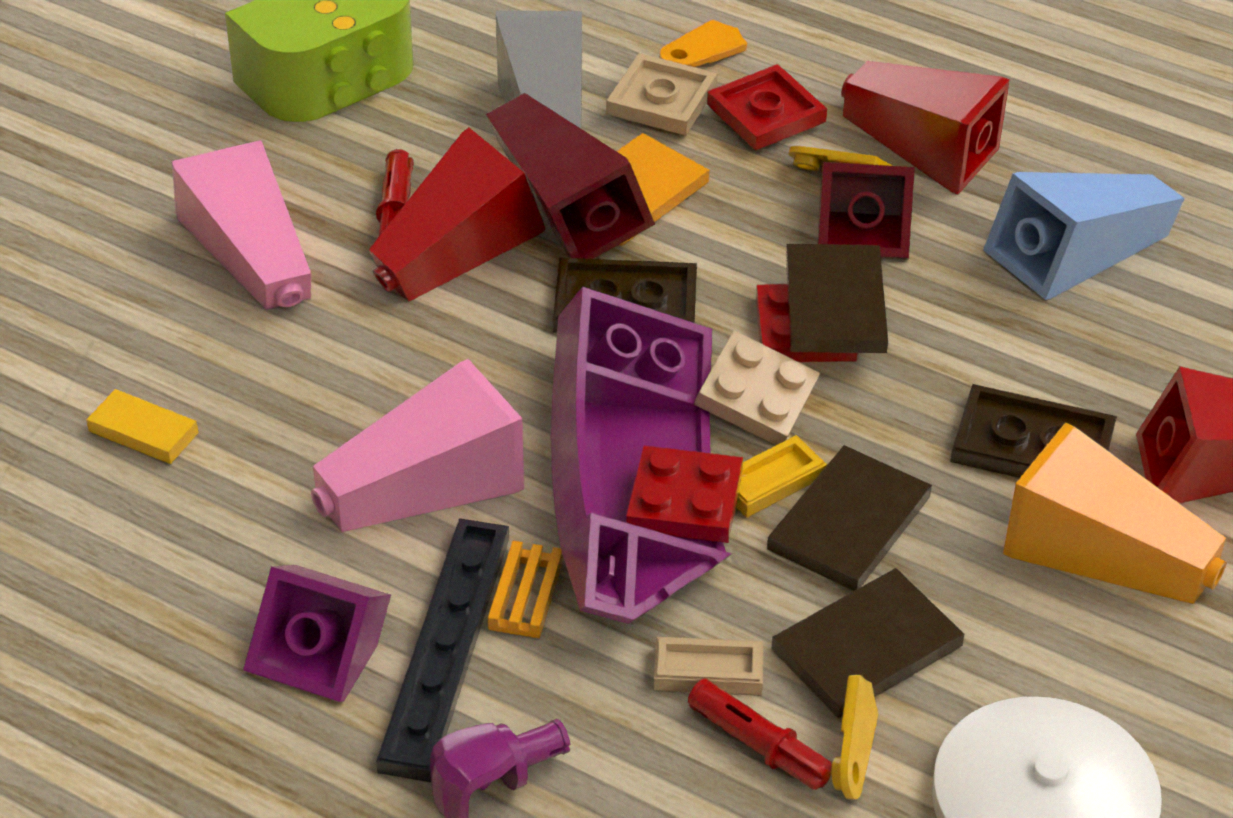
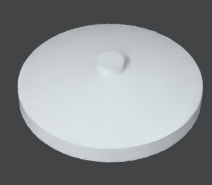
M1050 697L1010 698L991 703L970 713L944 739L936 758L932 781V800L937 818H1159L1161 813L1162 798L1158 776L1152 762L1140 744L1120 725L1103 714L1077 703Z

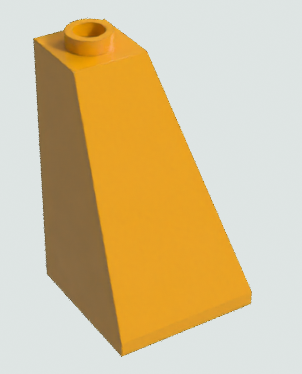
M1065 423L1015 484L1003 554L1010 558L1190 604L1196 602L1206 587L1212 590L1215 589L1227 565L1226 561L1220 559L1226 537L1068 423Z

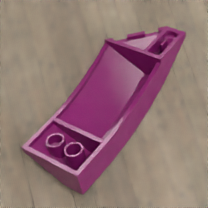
M585 287L580 289L558 316L551 410V471L554 509L560 547L580 611L630 624L726 560L732 554L726 552L724 542L675 537L626 523V515L643 445L711 453L710 412L694 405L711 372L713 329Z

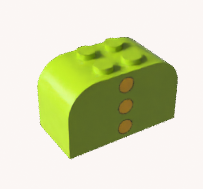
M254 0L225 12L233 82L267 114L283 121L306 122L322 118L401 83L413 70L410 0Z

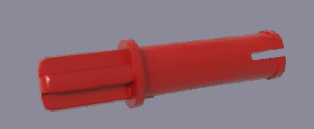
M403 149L392 150L385 158L386 168L382 188V202L378 204L376 209V218L380 223L379 236L410 197L414 161L412 157L408 158L409 153Z
M707 678L701 679L693 687L688 696L689 707L763 756L765 764L769 768L776 769L780 767L812 790H817L820 787L823 788L828 783L832 775L831 761L799 741L795 730L778 727Z

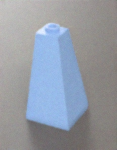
M1016 172L1011 176L983 251L1045 300L1051 299L1167 237L1185 198L1152 174Z

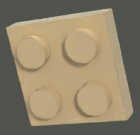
M638 53L607 99L606 114L625 119L629 122H637L663 129L667 132L687 135L707 103V91L717 88L718 73Z
M734 330L699 391L694 405L774 445H778L787 440L820 373Z

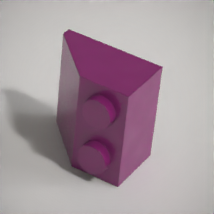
M298 565L271 566L243 670L338 702L345 701L378 646L391 594Z

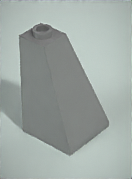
M496 11L498 86L505 103L526 93L581 128L582 11Z

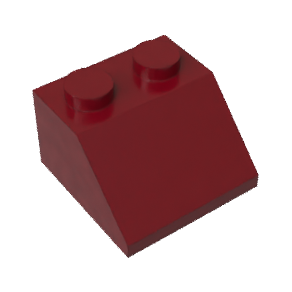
M823 162L819 202L818 244L880 245L881 257L909 259L915 167Z

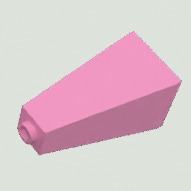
M261 140L172 161L175 213L178 221L266 310L279 306L292 307L299 304L302 300L311 298V271Z
M466 359L313 466L315 488L311 490L312 501L322 517L329 516L340 531L344 532L517 493L524 489L522 417L473 363Z

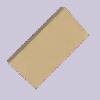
M656 637L654 691L691 692L696 683L703 678H707L729 694L762 695L763 641Z

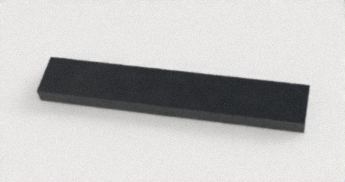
M459 518L376 760L377 773L432 782L430 773L432 748L440 739L447 735L509 541V526Z

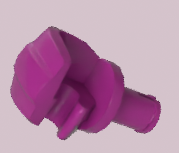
M554 719L547 724L515 735L503 723L498 725L485 723L464 728L444 736L432 748L430 755L432 797L440 813L445 818H468L471 794L479 788L481 791L487 789L493 781L499 778L513 791L524 787L528 780V767L570 752L569 745L571 743L565 726L559 719Z

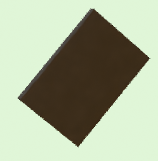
M787 244L786 272L790 352L887 353L888 330L880 245Z
M559 258L553 332H557L558 316L582 287L695 323L697 263Z
M972 384L952 448L950 462L1020 478L1065 423L1076 427L1109 452L1117 416Z
M843 445L768 536L767 550L855 591L864 584L928 501L932 485Z
M894 568L772 637L771 649L836 717L840 718L843 716L847 681L850 675H861L865 680L871 682L874 697L963 646L965 634L897 568Z

